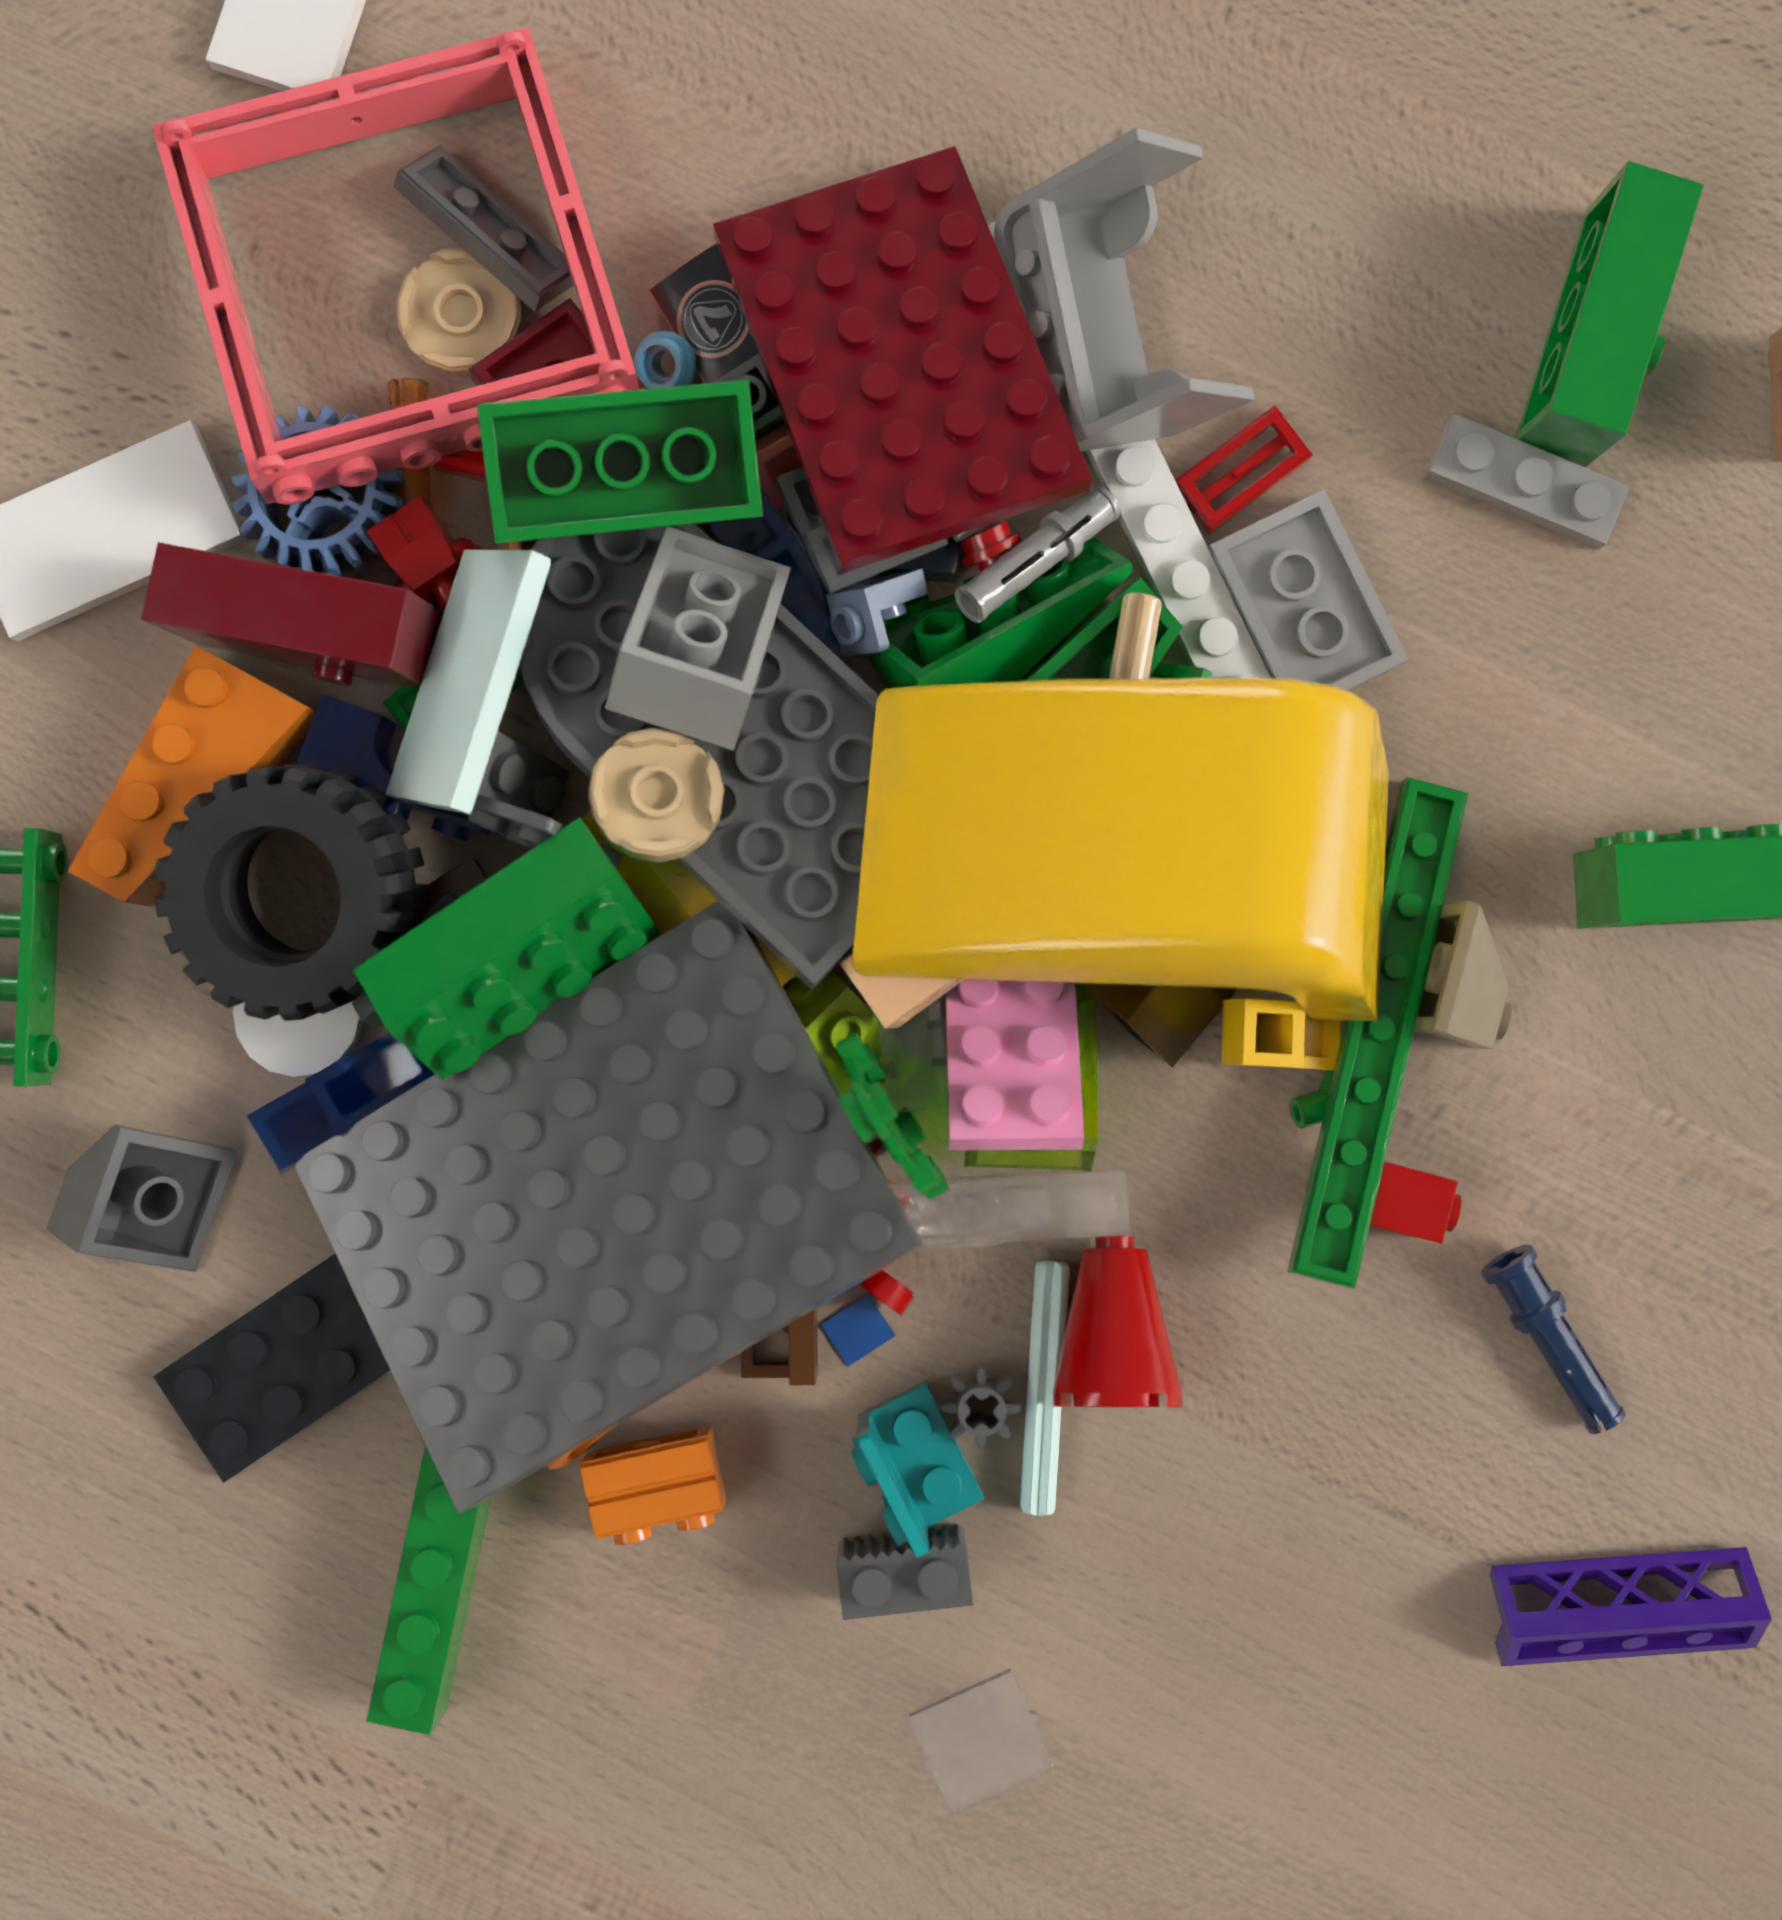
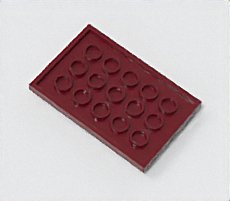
M955 146L713 223L717 245L842 573L1090 491L1092 477Z

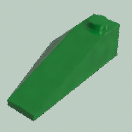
M1089 539L1084 543L1083 551L1080 555L1069 562L1062 560L1034 580L1028 587L991 612L980 623H975L964 615L956 602L955 594L931 602L928 594L904 602L907 613L883 621L889 641V648L878 653L866 655L887 689L918 685L1017 682L1133 572L1132 563L1098 539ZM1027 560L1019 566V570L1027 564ZM974 577L963 580V584L968 583ZM1009 577L1002 578L1001 583Z

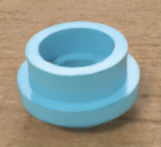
M659 331L648 335L640 342L634 357V367L637 377L647 389L690 385L694 379L696 358L691 345L681 335L671 331ZM665 352L670 353L675 361V369L670 376L666 375L660 366L661 356Z

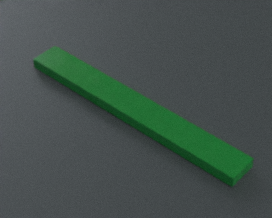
M1406 777L1401 782L1385 850L1378 1022L1345 1021L1287 1269L1289 1273L1349 1289L1356 1288L1466 807L1467 792Z

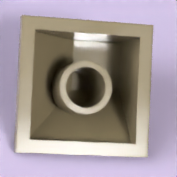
M1470 901L1445 905L1442 907L1414 1032L1475 1049H1493L1495 1040H1501L1504 1037L1510 1023L1512 1006L1510 1003L1505 1002L1509 985L1481 905Z

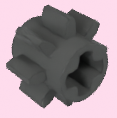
M979 1363L976 1368V1377L964 1381L961 1376L953 1374L951 1381L957 1390L956 1399L946 1398L940 1401L941 1411L958 1413V1419L952 1424L950 1429L951 1436L957 1438L967 1431L975 1435L978 1449H983L986 1443V1436L995 1432L1008 1439L1011 1434L1007 1424L1004 1422L1006 1414L1021 1412L1020 1401L1003 1399L1002 1394L1009 1389L1011 1384L1010 1377L1005 1374L994 1382L986 1378L985 1368L983 1364ZM974 1394L977 1398L984 1400L991 1394L992 1398L990 1401L994 1413L989 1417H986L981 1412L975 1413L972 1417L968 1416L970 1414L968 1398Z

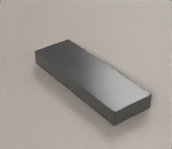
M441 145L397 171L394 188L534 312L573 286L564 254Z

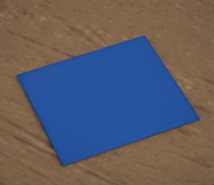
M869 1294L864 1295L820 1324L847 1367L895 1337V1334Z

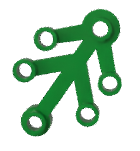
M856 1032L836 1043L835 1046L851 1078L849 1081L851 1088L838 1095V1100L861 1140L867 1144L873 1139L880 1137L896 1164L900 1163L920 1195L925 1193L930 1201L950 1190L949 1184L931 1155L927 1156L923 1149H919L917 1146L925 1141L927 1137L915 1115L908 1106L897 1111L878 1082L886 1076V1073L867 1042L863 1043Z

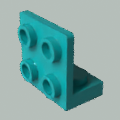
M926 1380L858 1414L857 1435L852 1437L855 1449L851 1450L855 1464L867 1486L869 1487L878 1482L884 1493L881 1496L885 1508L881 1509V1512L894 1541L898 1546L909 1542L917 1558L929 1552L928 1528L984 1499V1493L956 1438L951 1436V1428Z

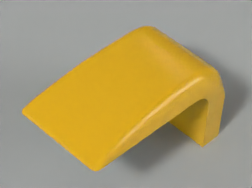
M1065 679L918 685L885 689L879 694L876 701L852 957L853 965L861 975L875 977L1251 988L1291 995L1295 997L1308 1015L1315 1020L1378 1022L1389 771L1378 713L1367 702L1342 688L1295 679Z

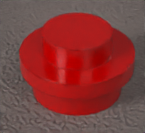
M1007 520L963 539L960 543L966 556L961 558L964 568L977 564L980 572H982L1003 554L1010 551L1011 547L1021 543L1019 532L1012 534Z

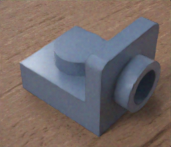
M922 569L880 575L835 593L825 594L831 614V628L838 640L840 651L844 656L878 653L889 648V641L883 621L907 613L904 602L928 594Z

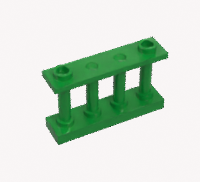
M24 828L23 849L0 848V874H22L20 913L0 912V937L19 938L18 976H0V1001L17 1002L15 1040H0V1065L14 1066L13 1086L21 1087L51 1085L52 1073L56 1071L60 1060V1044L58 1038L53 1035L59 890L60 882H63L67 875L68 854L65 846L61 844L62 833L39 828Z

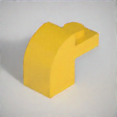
M1262 999L1223 1000L1221 1065L1334 1070L1340 1047L1341 1020L1312 1019L1297 1001Z

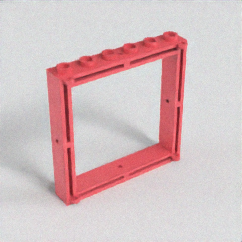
M529 27L152 125L250 479L267 505L275 502L285 505L301 503L311 498L315 491L340 484L346 487L362 486L375 480L380 473L402 467L408 469L427 468L440 461L442 456L466 449L473 452H483L477 404L639 390L636 370ZM500 54V56L484 60V58ZM457 65L460 66V67H456V68H452V69H449V70H445V71L433 73V74L426 75V76H423V75H422V74H426V73H430V72L442 70V69L449 68V67H453V66H457ZM398 81V83H395V84H391V85H388V86H384V87L372 89V90H369V91L361 92V90H365V89H369V88H373V87H377V86H381V85H384V84H388V83H392V82ZM336 97V99L299 109L300 106ZM516 98L595 354L282 440L208 179ZM274 114L273 116H269V117H266V118H262V119H258V120L246 122V123L239 124V125L236 124V123H239V122H243V121L255 119V118H258V117H262V116ZM212 130V132L194 136V134Z

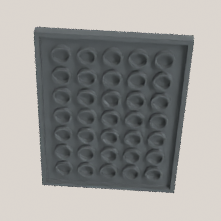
M719 901L640 948L626 960H621L596 975L582 992L568 998L560 997L536 1016L535 1021L527 1029L518 1034L509 1035L480 1055L477 1062L468 1069L453 1073L443 1081L436 1074L293 1161L294 1167L457 1513L469 1511L924 1246L870 1146L861 1140L847 1118L838 1100V1095L841 1093L755 936L744 926L741 920Z

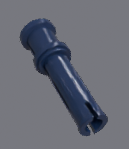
M1529 1244L1521 1245L1497 1256L1483 1268L1481 1275L1488 1284L1496 1285L1512 1311L1510 1322L1514 1328L1520 1330L1523 1334H1530L1584 1421L1587 1431L1591 1434L1601 1433L1602 1428L1598 1423L1599 1421L1602 1422L1606 1431L1618 1425L1626 1416V1412L1616 1401L1564 1317L1566 1300L1560 1291H1552L1534 1261L1537 1259V1253L1533 1246Z

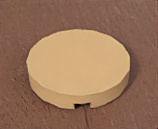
M463 248L441 249L429 255L430 259L423 262L418 269L414 266L405 276L396 300L397 323L412 353L431 370L454 378L470 377V367L523 331L525 325L524 304L521 299Z
M653 727L627 733L615 741L614 746L608 749L603 757L601 755L592 771L589 802L595 825L611 846L633 859L660 863L685 857L706 843L720 820L724 787L717 763L708 752L706 754L701 747L694 744L695 740L672 730Z

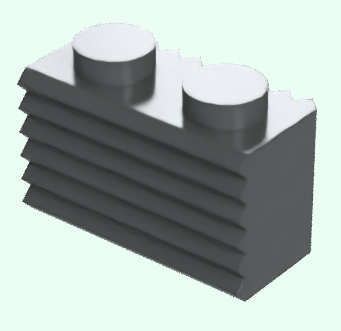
M958 1524L952 1531L945 1525L940 1532L931 1527L928 1531L929 1552L918 1558L915 1556L909 1542L898 1546L892 1535L888 1538L881 1533L875 1539L869 1534L864 1541L856 1535L852 1542L843 1537L838 1544L837 1572L843 1620L972 1606L973 1598L964 1529Z

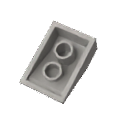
M667 526L622 643L605 709L734 751L791 567Z

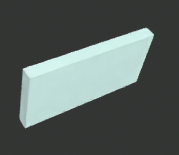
M464 550L385 795L407 803L466 814L472 812L551 565L550 558L533 550Z

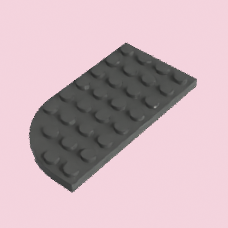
M695 523L668 526L713 541ZM667 526L538 539L532 549L550 558L551 565L519 662L523 682L531 704L544 728L556 745L590 779L593 768L601 755L603 757L606 751L614 746V742L627 733L653 727L666 729L607 710L605 706L622 643ZM780 604L734 751L690 737L695 740L694 744L701 747L706 754L708 752L717 763L724 787L720 820L706 843L687 856L675 860L725 908L741 920L754 936L812 990L854 947L875 710L879 695Z

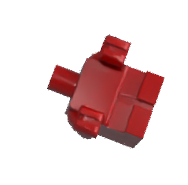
M418 496L397 510L396 513L367 530L384 560L399 575V578L392 586L408 589L430 604L437 600L443 611H445L464 550H482L478 544H474L470 539L460 538L453 540L443 521L421 496Z

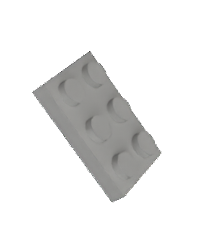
M1325 489L1216 541L1208 547L1272 679H1295L1337 686L1349 691L1409 660Z

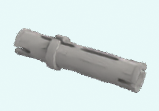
M1098 485L1090 489L1084 497L1063 512L1054 511L1049 513L1039 522V529L1003 554L997 561L980 572L968 583L959 586L955 590V599L960 610L971 621L980 623L991 612L1028 587L1034 580L1061 560L1064 562L1072 561L1083 551L1086 541L1108 524L1120 518V508L1116 498L1105 487ZM1074 526L1072 531L1050 546L1053 540ZM1027 560V564L1001 583L1002 578Z

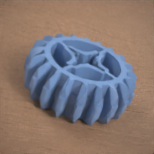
M325 405L322 407L316 420L306 407L298 406L294 425H290L283 416L275 415L282 440L360 419L356 414L348 412L339 420L338 413L332 407ZM243 451L238 452L239 461L247 466ZM391 470L378 474L375 480L366 484L363 502L356 500L348 492V487L340 484L329 487V491L341 502L327 496L325 499L315 496L313 499L309 498L301 503L290 504L287 516L291 521L286 532H284L276 514L275 503L267 505L251 481L249 473L231 477L232 485L239 491L246 493L231 502L234 512L240 516L248 517L240 526V530L249 540H258L255 550L260 556L266 560L276 557L277 565L292 568L299 566L300 569L319 573L324 566L327 574L342 577L344 572L343 561L345 560L357 571L366 569V560L362 552L367 548L378 556H382L367 530L387 518L389 513H396L397 510L407 504L401 496L392 493L406 485V477L399 470ZM345 520L351 522L342 531L330 537L313 540L315 536L321 538L328 525L335 521Z

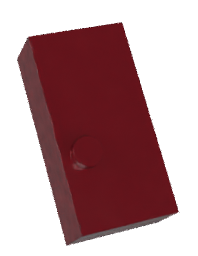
M158 542L141 620L199 646L313 668V678L334 684L351 686L352 677L357 676L419 689L444 612L408 589Z

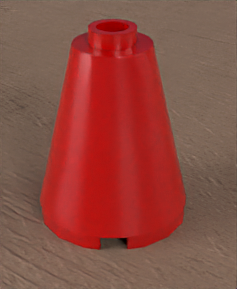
M1133 1236L1095 1237L1096 1248L1083 1249L1052 1391L1053 1407H1071V1394H1073L1074 1407H1160L1159 1394H1166V1407H1183V1393L1147 1249L1134 1248Z

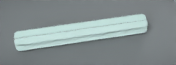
M1057 1260L1037 1261L1034 1272L1020 1506L1023 1513L1038 1516L1052 1515L1055 1511L1062 1407H1053L1052 1391L1067 1326L1070 1268L1068 1264Z

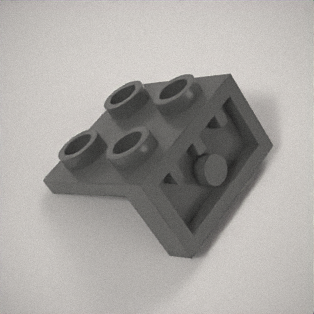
M497 731L472 812H470L467 820L502 835H505L509 827L506 839L532 850L566 827L551 819L561 800L563 787L570 771ZM599 843L614 865L618 866L622 854Z

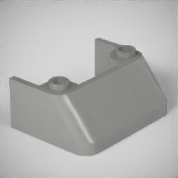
M1137 127L1009 201L1000 211L994 229L995 244L1081 452L1174 436L1255 400L1253 388L1248 386L1189 378L1180 371L1162 369L1148 375L1124 257L1144 246L1154 232L1158 213L1153 186L1204 157L1201 145Z

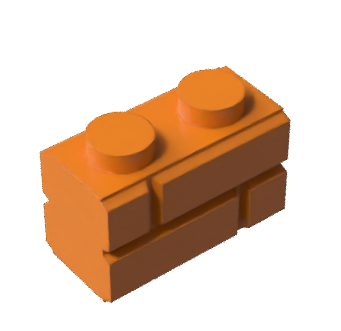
M711 1425L587 1452L580 1462V1472L585 1495L588 1499V1509L594 1536L596 1539L613 1536L615 1545H627L645 1540L653 1535L651 1527L676 1522L678 1531H691L709 1526L715 1522L714 1513L723 1512L727 1502L726 1488Z

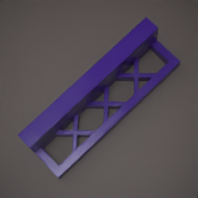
M1747 1547L1492 1566L1490 1572L1502 1620L1495 1641L1501 1667L1756 1648L1772 1620ZM1734 1569L1743 1596L1723 1598L1699 1581L1706 1571ZM1685 1572H1694V1574L1691 1577ZM1659 1574L1682 1589L1675 1601L1657 1602L1635 1586L1643 1575ZM1631 1576L1628 1581L1621 1578ZM1596 1579L1618 1595L1610 1606L1593 1607L1575 1595L1572 1590L1580 1580ZM1560 1581H1567L1564 1586L1558 1583ZM1534 1584L1553 1597L1554 1600L1546 1611L1518 1613L1511 1585ZM1691 1595V1596H1693L1694 1598H1696L1697 1600H1687V1599H1688V1597ZM1625 1600H1628L1632 1603L1629 1605H1623ZM1562 1604L1569 1608L1558 1610Z

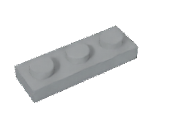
M1456 413L1448 420L1425 476L1427 479L1597 550L1607 544L1630 486Z

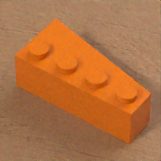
M195 645L74 858L68 872L124 903L151 907L155 903L154 897H159L165 892V881H159L154 878L157 858L171 855L173 848L165 845L164 838L173 822L189 820L184 814V806L197 794L212 792L213 783L229 775L248 773L251 769L284 766L291 759L289 754L309 733L314 734L328 717Z

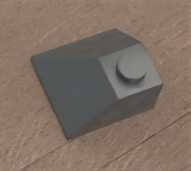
M115 1124L67 1169L47 1230L77 1253L196 1272L237 1151L232 1148Z

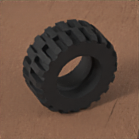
M296 764L251 769L248 773L229 775L214 782L212 792L197 794L184 806V814L189 820L173 822L164 838V843L173 849L170 856L157 858L154 876L156 880L165 881V895L154 897L157 917L167 916L172 933L164 935L163 938L171 954L182 951L189 964L183 968V972L196 986L205 982L211 983L214 986L210 993L211 998L225 1007L230 1008L244 1002V1012L247 1016L264 1020L278 1014L284 1021L303 1020L317 1013L323 1015L354 1001L360 994L364 993L365 991L353 969L422 924L423 921L414 917L415 908L427 904V884H416L414 868L425 866L420 847L408 850L402 835L408 833L411 828L401 813L387 815L382 809L387 803V797L373 786L358 788L356 786V776L339 769L322 771L319 765ZM290 829L314 842L331 862L339 882L341 904L336 927L328 941L315 950H297L275 939L261 925L250 903L247 880L251 859L261 841L269 833L277 830Z

